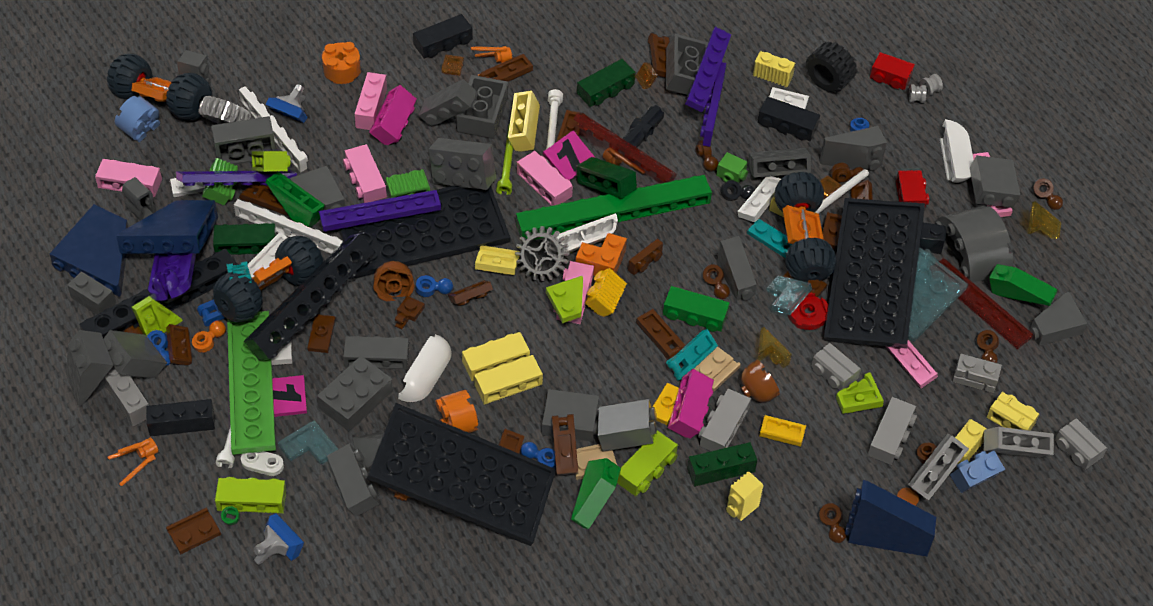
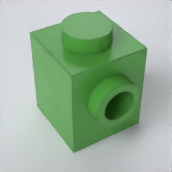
M727 152L718 164L716 176L722 178L725 182L729 180H734L738 183L740 180L744 181L748 174V170H746L747 161Z

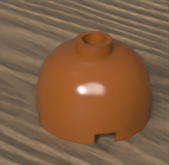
M389 261L376 270L373 288L380 299L396 301L392 298L394 296L389 294L391 292H398L402 288L401 294L395 297L410 296L414 290V278L407 265L399 261Z
M755 360L742 373L741 381L743 387H741V391L745 396L751 397L757 402H768L780 395L779 388L771 374L765 370L762 371V368L765 366L759 360Z

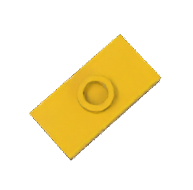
M669 383L664 387L653 405L657 414L656 421L668 425L678 394V387Z
M765 415L759 436L801 447L806 425Z

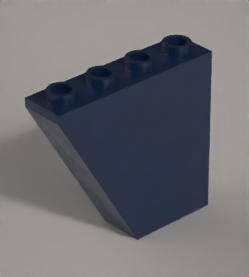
M176 200L118 233L116 237L120 253H200L218 219L215 200Z
M93 204L51 251L50 257L53 267L58 271L64 270L69 272L73 278L82 271L112 290L114 295L120 297L122 294L127 253H120L116 235L128 228L127 220Z
M863 480L861 488H856L855 500L853 499L852 509L846 523L845 535L849 536L848 543L927 557L935 537L936 516L869 481Z

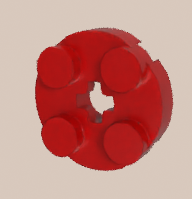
M811 292L799 293L793 297L788 306V317L797 328L814 330L826 324L828 303L822 297L820 299ZM808 308L809 311H813V312L810 313V314H809V313H806V312H805V309Z

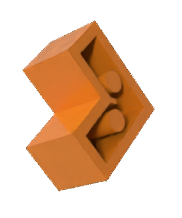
M607 233L602 247L582 242L575 262L593 265V276L599 271H604L608 268H611L617 274L626 252L627 238Z

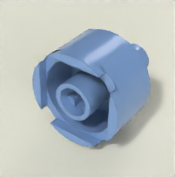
M132 96L126 100L119 109L122 111L120 116L116 115L115 125L138 142H141L147 136V131L150 129L155 130L160 125L158 120L159 110L141 96L138 98Z

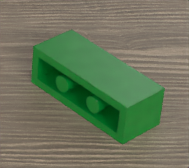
M671 286L664 303L663 315L670 320L678 319L685 321L691 326L699 325L706 327V329L712 332H722L730 302Z

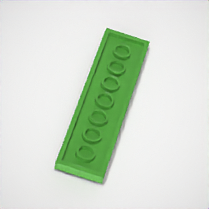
M269 311L259 312L253 319L246 322H232L227 319L232 455L276 450L272 361L268 359L258 360L244 343V340L269 316Z

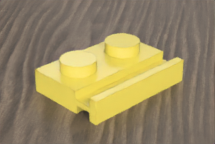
M480 246L475 269L515 275L518 265L516 261L520 258V256L515 255V252L520 251Z

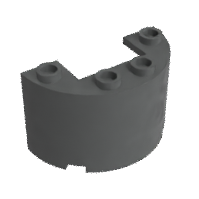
M984 205L939 217L934 222V224L946 226L945 238L947 234L951 236L956 250L960 251L963 261L959 272L962 278H966L968 284L990 278L997 264L1013 267V252H1009L1007 244L1011 243L1008 231L1003 220L992 207H985Z

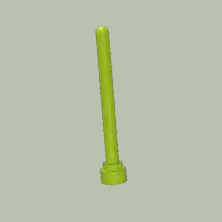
M510 123L508 125L502 179L497 182L496 187L498 194L506 191V195H510L512 192V183L509 180L513 146L508 139Z

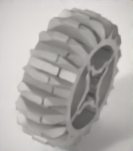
M205 96L199 105V114L217 124L249 120L251 118V113L243 107L214 96Z
M544 226L540 227V233L536 227L532 228L533 235L526 231L525 234L528 239L520 237V241L524 244L516 245L517 248L522 249L521 252H515L516 256L521 255L522 258L516 262L517 264L524 263L520 270L523 271L527 268L526 276H530L532 272L534 273L533 280H537L538 275H540L541 281H545V275H547L549 280H552V272L555 276H559L560 273L557 269L565 270L562 262L569 263V260L564 259V256L570 255V252H564L563 249L568 248L569 245H562L561 242L565 240V237L558 239L559 231L552 235L553 228L551 227L547 229L546 233ZM544 237L543 242L538 248L529 246L534 239ZM550 240L557 246L558 255L550 251ZM545 249V252H547V255L549 256L542 257L541 259L539 257L540 255H538V252L535 251H541ZM527 252L534 255L536 259L535 267L530 264ZM546 260L557 261L549 270H541Z

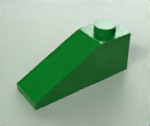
M279 171L266 179V184L293 221L302 223L309 228L319 221V211H323L325 206L322 202Z
M997 264L990 276L992 293L998 296L1050 306L1057 294L1056 288L1016 267Z
M608 458L588 461L571 518L572 521L585 529L591 527L617 485L621 468Z

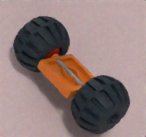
M124 54L113 60L107 72L108 87L118 98L128 100L132 96L152 97L158 102L167 101L170 111L182 120H195L202 117L199 114V105L205 96L212 95L210 84L205 78L196 73L180 74L172 82L158 77L152 78L150 65L144 58L136 54Z
M794 172L790 175L788 174L778 182L774 196L778 208L784 215L788 243L792 244L786 254V268L789 274L798 282H808L809 280L822 281L832 274L836 265V254L832 246L823 240L820 217L818 213H815L823 202L824 189L820 180L811 173Z
M305 236L288 237L278 246L275 260L269 264L270 267L258 269L253 273L254 277H251V279L245 276L238 278V276L245 274H233V272L224 274L216 282L213 288V298L218 310L225 318L232 322H246L253 319L263 305L261 290L276 282L282 276L289 283L300 286L323 263L321 251L311 239Z

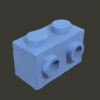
M983 451L974 456V461L969 463L967 459L956 465L958 469L951 473L950 476L961 493L997 476L1005 470L995 451L988 454L986 451Z

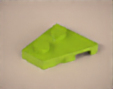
M583 276L546 287V294L562 323L581 317Z
M150 296L132 306L141 330L146 336L153 330L166 332V327L169 324L177 325L183 321L182 318Z
M870 372L865 374L864 379L859 382L854 381L848 388L842 389L836 395V400L843 414L883 407L884 403Z

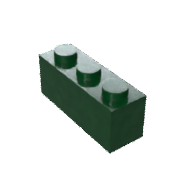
M620 59L577 82V95L589 107L600 105L605 99L615 97L623 89H630L635 84L636 72L623 59Z
M590 157L576 165L579 184L619 198H623L637 189L636 171L594 157Z
M275 223L214 225V252L216 253L226 248L230 255L259 254L277 235Z
M751 442L689 456L687 470L693 486L696 487L742 476L747 472L754 473L757 457Z

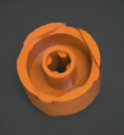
M352 42L327 44L322 54L325 77L336 84H347L354 81L361 73L360 54Z
M466 390L440 397L435 402L438 411L443 416V419H440V421L471 433L478 430L476 428L478 426V419L474 405L467 401L470 395Z

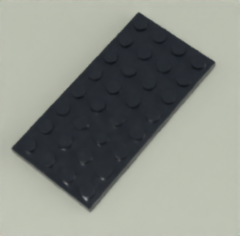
M491 185L487 190L460 186L437 189L441 210L340 228L343 242L350 235L361 233L374 250V253L369 257L370 261L360 267L354 277L358 278L375 274L378 267L389 261H399L410 266L479 250L480 246L492 247L509 243L510 235Z
M855 198L844 199L824 341L907 348L925 203Z
M395 403L366 479L531 546L538 530L556 469Z

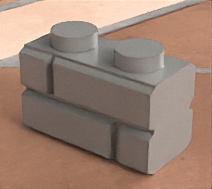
M831 343L814 355L811 365L817 375L825 377L832 388H838L840 391L856 381L861 371V368Z
M960 354L953 382L981 390L984 388L985 391L994 393L1002 365Z
M1078 419L1073 420L1060 429L1055 439L1058 447L1070 454L1073 462L1078 466L1081 465L1085 470L1103 458L1107 447Z

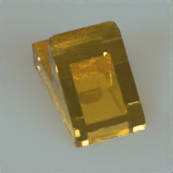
M1036 201L1032 202L1028 234L1041 230L1051 239L1059 238L1061 222Z
M765 327L761 328L757 360L761 361L770 355L773 363L785 368L790 364L792 354Z

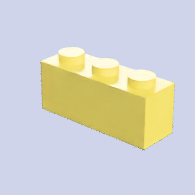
M533 91L514 93L508 139L515 151L534 150L540 104Z
M518 332L462 351V362L471 381H474V375L480 371L496 368L503 363L507 364L521 357L530 356V350L522 334Z
M531 355L521 357L507 364L503 363L490 370L480 371L474 375V382L485 405L542 385L543 374L534 356Z

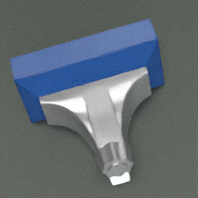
M297 84L288 96L268 98L265 104L271 110L304 123L307 119L304 108L301 106V102L305 99V96L301 95L304 89L301 85Z
M277 513L269 516L264 529L265 541L254 547L253 551L257 555L254 561L259 565L276 553L286 555L292 561L299 556L304 542Z

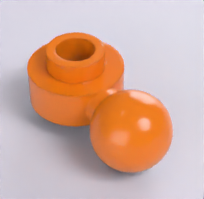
M214 321L209 326V332L201 331L196 333L192 338L194 349L198 352L210 351L214 347L213 338L224 335L226 331L225 324L221 321Z

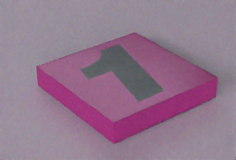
M571 131L543 151V155L549 163L569 181L577 176L576 165L590 157H594L574 131Z
M304 375L273 378L274 417L307 413Z

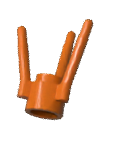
M471 47L473 51H495L475 54V57L495 56L496 62L500 63L512 59L510 47Z
M151 437L142 442L119 449L117 453L108 456V459H113L136 451L141 459L146 458L119 483L120 486H123L149 462L156 459L154 454L158 453V448Z

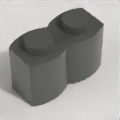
M136 177L123 184L122 192L126 197V207L140 221L156 212L152 192Z

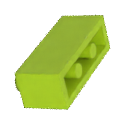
M251 151L252 171H288V167H290V155H287V151Z
M657 430V434H654V443L643 445L621 467L617 483L635 497L640 492L645 493L650 487V482L654 478L658 479L663 474L664 467L675 462L678 457V445Z
M218 478L215 497L217 511H223L224 508L233 506L239 512L284 513L287 491L285 480Z

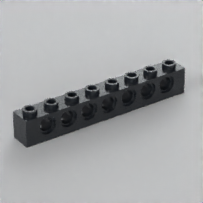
M361 233L350 235L244 340V343L258 360H271L279 353L278 350L292 340L291 336L295 332L301 331L305 327L304 323L308 319L315 317L319 313L318 309L329 303L332 299L331 296L343 289L344 283L348 279L353 278L358 273L357 270L370 261L369 257L374 253V250ZM270 334H271L272 337H273V341H272V342H271V340H270Z
M226 248L216 252L212 256L194 264L191 286L186 292L174 298H171L168 293L167 300L157 302L172 311L213 290L216 282L224 274L228 273L226 264H238ZM144 289L140 293L124 299L119 304L86 319L79 324L80 329L101 333L104 339L109 330L123 332L132 325L140 327L132 306L150 296L148 289Z

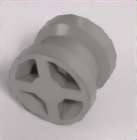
M932 74L929 78L925 77L920 80V86L926 85L927 96L932 95L933 92H940L943 89L942 80L937 74Z
M910 84L908 92L909 103H914L915 101L925 103L926 85L919 87L915 84Z

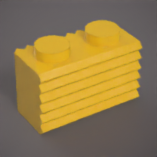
M611 268L604 271L601 270L595 275V283L587 291L588 298L585 302L597 315L603 317L614 312L627 285Z

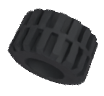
M835 42L823 43L806 59L807 74L811 77L812 82L829 93L840 92L857 73V66L853 56L842 45L839 46Z

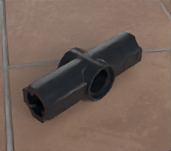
M657 105L651 106L641 118H635L629 131L619 141V146L628 153H633L644 140L647 141L646 138L653 134L655 127L664 118V112Z

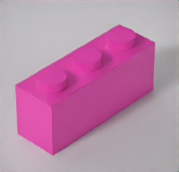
M401 85L389 91L369 133L384 145L398 142L402 136V129L408 124L407 119L415 109L414 104L417 98Z
M692 369L682 377L668 425L669 429L690 439L700 433L701 428L704 426V416L709 409V406H707L708 401L713 394V379L695 369Z

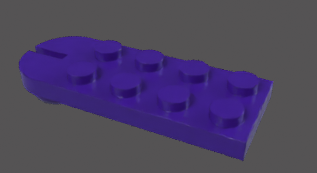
M155 253L148 286L152 299L157 301L167 300L168 293L171 298H174L190 288L196 253Z

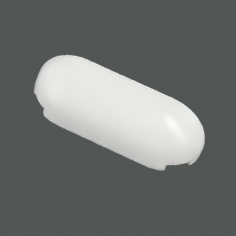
M945 119L942 126L945 127L944 139L940 138L947 180L954 183L964 182L971 177L970 166L974 161L969 135L960 124Z
M615 213L560 233L557 237L558 239L565 237L561 244L569 245L568 248H563L564 252L571 253L579 250L582 242L592 245L605 240L607 233L613 234L616 230L617 215ZM550 240V251L558 254L557 246Z
M436 334L435 337H429L403 380L406 382L403 391L399 393L398 399L406 402H417L429 395L452 355L451 347L443 337Z

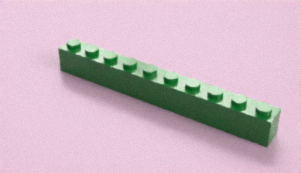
M705 175L693 176L672 182L639 187L623 198L611 194L600 195L569 203L516 213V226L520 237H525L526 239H528L525 234L526 231L533 235L532 228L536 227L540 233L541 226L545 227V233L549 227L553 228V235L556 231L563 233L615 213L618 223L710 204L712 191Z

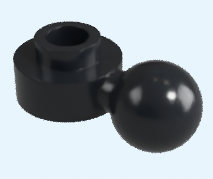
M734 180L725 182L720 189L722 197L728 201L735 200L739 196L747 200L755 191L754 187L750 185H745L741 188L740 184Z

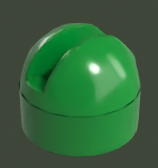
M228 506L223 509L221 518L227 525H234L238 523L240 513L235 507ZM227 514H228V515L236 516V518H235V519H230V518H226V516H227Z

